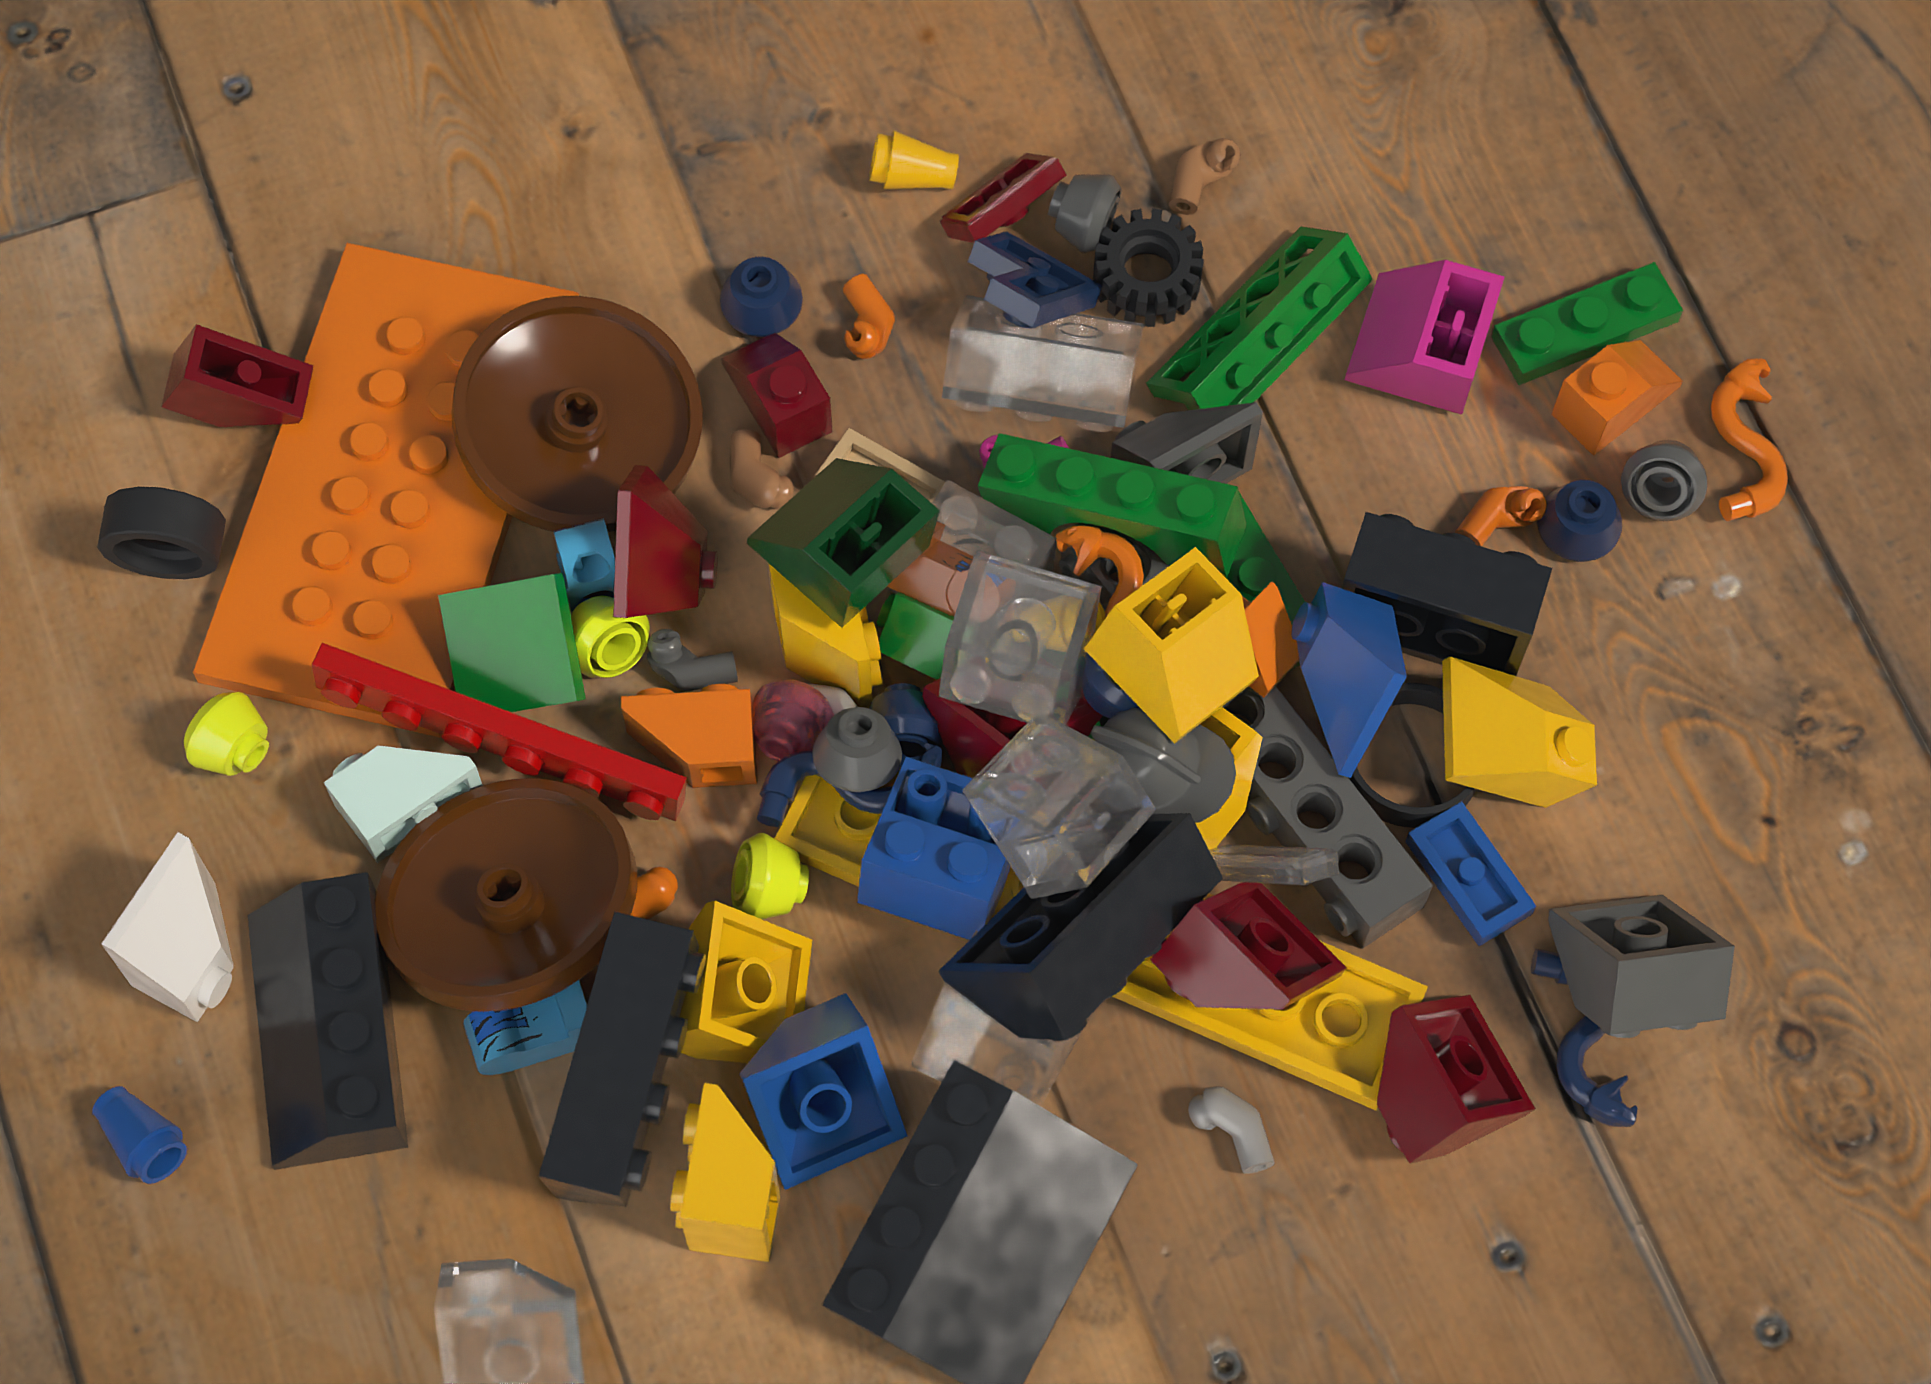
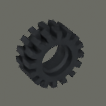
M1152 208L1151 219H1143L1142 209L1132 210L1130 223H1127L1121 214L1113 219L1112 230L1105 227L1100 234V243L1096 244L1093 280L1103 286L1098 299L1100 303L1108 300L1107 311L1114 317L1121 309L1125 310V323L1134 325L1138 315L1145 316L1144 327H1155L1156 316L1161 315L1166 325L1175 321L1176 309L1184 315L1190 310L1191 301H1196L1198 297L1204 259H1202L1204 249L1201 241L1195 242L1196 231L1191 225L1180 231L1182 218L1173 213L1167 223L1161 221L1162 210ZM1153 254L1169 262L1172 271L1163 280L1145 282L1130 276L1126 271L1125 264L1133 256Z

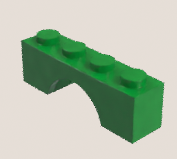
M1002 433L998 434L977 485L991 524L1049 537L1056 527L1069 523L1103 526L1126 534L1153 550L1167 565L1173 564L1196 547L1226 579L1247 525L1238 486Z

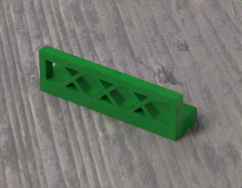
M1300 226L1146 382L1152 395L1157 398L1184 403L1188 410L1254 403L1372 282L1373 278L1349 234ZM1308 249H1313L1309 255L1300 258ZM1271 292L1269 295L1262 297L1264 294ZM1233 331L1230 335L1221 338L1224 334ZM1195 370L1184 382L1179 381L1186 373Z

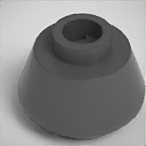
M1110 174L1075 175L1070 184L1061 181L1054 192L1048 211L1049 216L1057 218L1055 230L1081 253L1085 254L1095 251L1096 244L1100 243V234L1105 227L1110 229L1122 189L1114 176Z
M1674 440L1657 441L1637 450L1626 462L1621 476L1622 491L1627 502L1638 513L1658 521H1675L1691 515L1702 504L1708 486L1706 471L1696 454L1685 444Z
M863 707L847 708L836 713L821 731L813 746V763L819 775L829 784L850 792L870 791L887 784L897 774L902 761L901 745L886 719L878 712Z

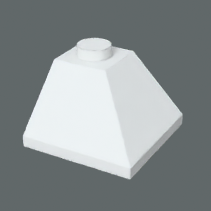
M177 832L102 942V946L132 987L198 1022L207 1007H216L226 995L232 981L231 971L234 965L216 883L190 839Z

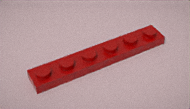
M323 642L312 662L316 688L321 690V694L326 699L342 707L353 709L358 704L380 711L382 712L381 716L394 726L409 731H415L420 726L442 734V739L458 750L477 753L479 749L501 756L503 757L502 761L508 767L520 773L535 776L541 771L563 779V783L585 790L596 798L601 793L624 802L623 805L629 812L644 819L659 820L660 816L676 821L684 803L687 777Z

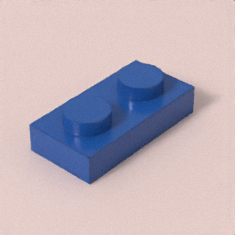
M1462 801L1408 833L1405 841L1478 946L1483 945L1533 914L1536 904Z

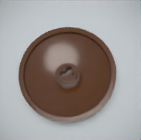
M550 297L527 303L504 314L485 329L470 347L461 364L454 388L452 429L455 444L460 458L473 481L491 501L511 516L529 525L551 532L604 518L608 533L616 531L618 489L635 465L648 466L668 489L675 494L691 469L702 433L703 411L699 387L687 359L678 346L663 330L641 314L617 303L594 297Z
M538 778L510 779L483 785L462 793L439 806L437 811L417 823L398 844L382 872L377 888L375 909L378 936L388 958L401 978L419 994L438 1004L454 1009L479 1012L502 1011L533 1004L568 988L584 977L600 962L614 912L627 915L632 913L638 884L635 857L626 834L615 815L598 798L585 790L560 781Z

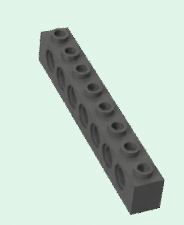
M1078 523L1075 525L1098 527L1103 532L1117 534L1132 544L1141 559L1144 573L1143 585L1170 566L1149 547L1126 534L1093 524ZM1068 547L1065 552H1061V560L1059 561L1064 578L1075 591L1081 592L1084 590L1089 597L1096 598L1101 603L1105 612L1118 582L1110 577L1111 574L1117 572V567L1110 559L1099 557L1078 577L1073 573L1077 555L1074 548ZM1248 686L1223 706L1224 709L1230 713L1246 717L1252 724L1249 727L1263 737L1246 805L1247 812L1253 823L1263 834L1269 835L1273 833L1287 851L1285 853L1286 863L1298 881L1305 886L1311 883L1325 900L1324 910L1334 928L1345 937L1351 934L1363 949L1424 908L1433 885L1349 778L1338 774L1333 758L1278 688L1275 686L1263 698ZM1266 762H1276L1286 767L1290 775L1285 778L1274 779L1266 776L1259 766ZM1305 811H1314L1323 815L1329 825L1321 829L1309 828L1299 820L1297 815ZM1343 861L1357 862L1366 869L1368 876L1360 880L1349 879L1341 874L1337 864Z

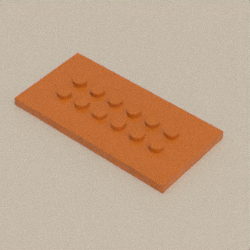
M346 243L304 361L314 365L303 419L297 424H282L193 671L198 683L399 728L387 722L381 716L382 712L361 704H358L353 709L342 707L329 701L321 694V690L316 688L312 662L323 642L455 691L438 595L490 586L512 519L510 514L498 507L476 485L460 458L452 429V402L457 375L470 347L479 335L501 316L533 301L558 296H579V292ZM418 726L417 730L413 731L439 738L442 735Z

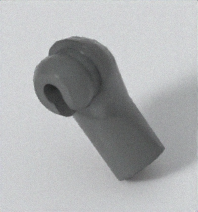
M671 629L658 630L648 640L649 652L647 653V660L652 670L680 690L692 691L712 684L738 682L733 651L697 657L682 645L680 634Z

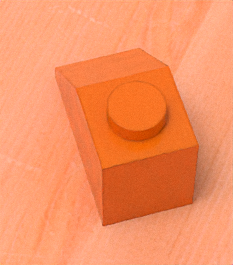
M1641 340L1609 344L1563 380L1551 415L1595 456L1679 389L1683 380Z

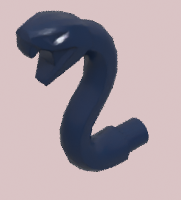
M927 743L924 744L923 750L925 753L923 755L909 757L940 768L942 749ZM813 750L799 751L785 756L772 766L760 791L762 801L757 815V820L760 823L771 827H780L787 805L793 802L797 785L804 777L813 775L821 777L813 763ZM902 753V761H901V765H900V768H899V770H898V773L900 772L901 767H902V765H903V763H904V760H905V758H906V756H905L903 753ZM833 786L848 804L861 811L874 814H882L893 786L865 792H850Z
M1536 948L1531 963V974L1553 978L1558 984L1568 985L1559 954ZM1584 1016L1564 1035L1558 1047L1556 1067L1559 1080L1567 1094L1574 1101L1582 1105L1584 1112L1591 1118L1607 1126L1632 1127L1636 1122L1638 1108L1637 1106L1627 1107L1622 1102L1620 1088L1628 1081L1627 1075L1598 1085L1589 1079L1584 1071L1585 1052L1605 1034L1597 1024L1587 1016Z

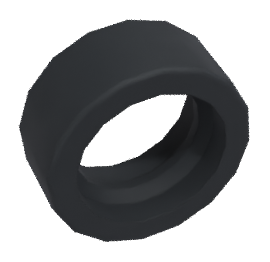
M140 486L119 489L107 496L97 548L105 559L121 568L138 574L163 579L185 580L200 578L216 571L220 559L226 519L214 505L185 492L161 487Z

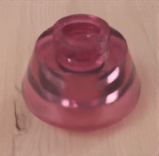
M791 679L768 683L757 691L753 700V737L760 746L761 751L770 759L778 762L785 756L796 752L813 750L817 737L834 716V712L827 698L809 684Z

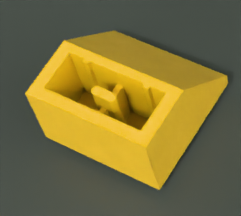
M1196 547L1116 604L1084 647V650L1174 744L1250 686L1259 676L1242 595Z
M768 563L773 610L786 668L813 684L843 688L858 707L869 709L872 702V687L882 685V677L878 661L881 659L878 636L874 622L868 621L866 606L841 628Z
M704 1083L701 1103H689L685 1117L683 1144L689 1145L688 1162L690 1163L688 1171L677 1169L673 1182L670 1208L671 1211L676 1212V1228L683 1229L689 1251L769 1262L780 1202L775 1162L721 1088L715 1084Z

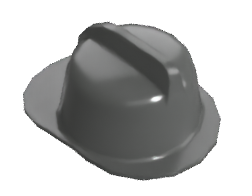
M1131 708L1117 713L1103 727L1094 725L1091 731V735L1096 741L1094 746L1095 781L1102 794L1120 806L1141 814L1190 813L1195 823H1199L1218 812L1232 793L1236 778L1234 755L1223 738L1204 726L1198 725L1174 744L1141 708Z

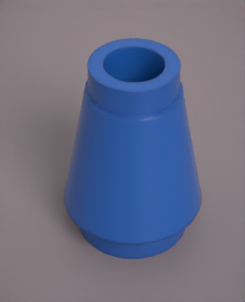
M117 1086L103 1093L95 1102L92 1113L99 1121L128 1176L140 1178L147 1184H153L167 1178L181 1165L187 1153V1147L182 1142V1130L136 1096L130 1094L125 1087Z

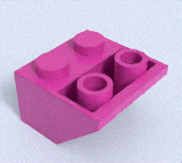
M1449 260L1379 273L1345 380L1462 415L1505 277Z

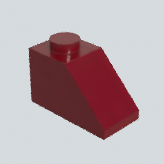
M196 324L173 354L161 407L218 427L297 424L303 419L314 365Z
M779 334L768 335L721 358L722 365L778 459L833 432L830 396L802 350Z

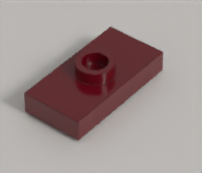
M1025 153L943 215L940 223L949 238L974 243L975 240L987 237L999 227L1012 225L1022 219L1029 211L1028 205L1066 177L1067 174L1058 158Z

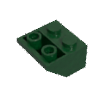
M836 458L748 537L747 544L843 628L930 546L940 510L892 468Z

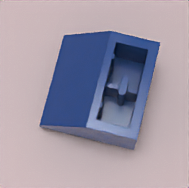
M906 757L862 858L857 903L970 940L994 915L1005 886L1031 797Z

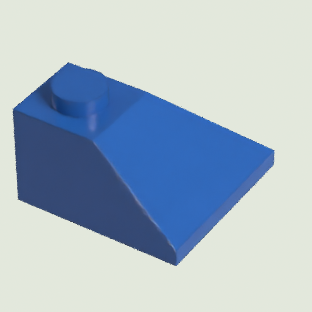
M1322 582L1311 604L1304 602L1297 611L1291 635L1293 639L1297 640L1301 670L1338 774L1351 778L1405 681L1407 674L1393 606Z
M847 993L784 1019L739 1073L769 1153L775 1162L776 1171L784 1190L908 1136L869 1027Z

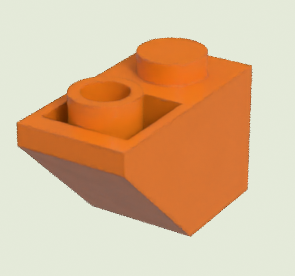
M712 684L702 688L700 692L674 693L666 688H647L639 691L636 696H621V709L627 733L674 773L687 777L686 783L692 788L757 784L754 716L750 689H738L729 684Z

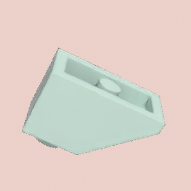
M379 745L366 754H354L342 761L334 770L332 777L324 782L334 806L377 863L392 854L407 833L417 823L437 811L439 806L462 793L483 786L477 767L469 756Z

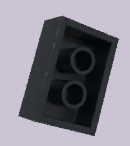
M1365 512L1344 577L1342 589L1393 606L1402 653L1441 665L1442 661L1446 658L1454 657L1516 676L1533 636L1552 568L1538 564L1534 558L1521 552L1508 551L1501 553L1478 546L1470 538L1458 533L1439 534L1415 527L1408 519L1398 515L1383 514L1379 516Z

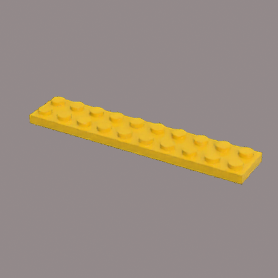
M897 772L892 780L878 789L893 786L899 773ZM816 775L807 776L774 839L797 851L800 862L859 887L862 858L881 814L864 812L848 804L835 788L822 777ZM1026 816L1005 886L993 917L1076 836ZM1209 893L1204 900L1214 895ZM1322 942L1347 967L1346 971L1336 980L1284 1009L1196 1007L1189 999L1181 997L1168 986L1164 974L1150 961L1152 956L1147 957L1127 977L1125 987L1112 997L1376 1111L1391 1012L1401 1005L1422 1002L1428 986Z

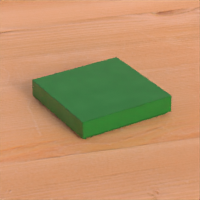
M563 573L438 595L455 691L457 693L509 712L586 699Z

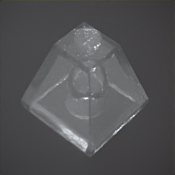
M511 1258L441 1263L434 1311L443 1384H586L576 1290Z

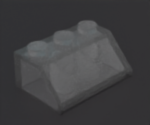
M966 295L951 326L942 398L956 400L958 407L975 412L990 411L992 406L1016 410V415L1020 418L1036 422L1050 421L1053 416L1077 420L1076 424L1079 427L1090 431H1111L1113 426L1124 428L1131 402L1144 324L1076 313L1066 318L1037 326L1036 328H1024L1009 322L1004 318L1003 310L987 302L984 298Z

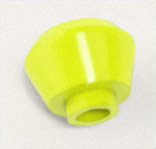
M605 595L595 596L580 603L572 612L571 620L581 673L591 678H609L618 676L632 668L640 660L648 644L650 625L646 615L630 618L613 617L614 598Z
M242 692L220 693L200 708L190 722L184 736L186 757L192 766L233 776L241 771L248 773L261 763L269 748V742L266 740L268 728L250 698Z
M757 833L746 839L738 850L732 873L731 901L733 908L762 920L788 914L794 903L801 904L805 899L809 883L808 866L800 864V857L797 851L766 833Z

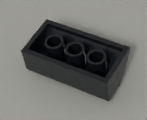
M1190 813L1097 815L938 972L946 984L1018 1038L1047 1039L1054 1042L1065 1041L1079 1034L1086 1027L1087 1018L1107 998L1114 996L1125 987L1127 977L1147 957L1154 955L1162 949L1161 945L1165 942L1166 937L1178 926L1195 904L1204 900L1223 877Z
M368 872L302 882L247 915L271 1161L274 1170L408 1148L387 957L377 932L375 909L377 891Z
M614 912L538 1176L556 1198L627 1207L631 1190L642 1191L651 1162V1151L643 1149L649 1124L660 1125L669 1098L670 1085L661 1083L668 1057L679 1058L686 1038L688 1019L680 1017L686 992L697 993L706 963V954L698 952L699 944L693 930Z

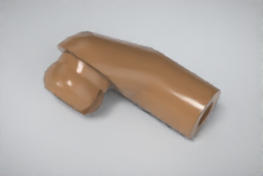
M1220 138L1201 144L1185 152L1180 157L1169 199L1170 209L1184 215L1194 214L1198 210L1202 187L1224 178L1238 165L1240 150L1235 142L1228 138Z
M737 430L733 432L730 440V482L734 491L758 507L766 509L771 506L779 510L794 495L792 481L788 477L779 476L776 470L761 462V435L753 430Z

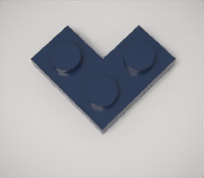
M1008 231L975 240L968 259L969 263L987 273L986 277L990 283L984 300L1003 310V316L1009 322L1024 328H1036L1037 326L1094 308L1103 287L1101 284Z

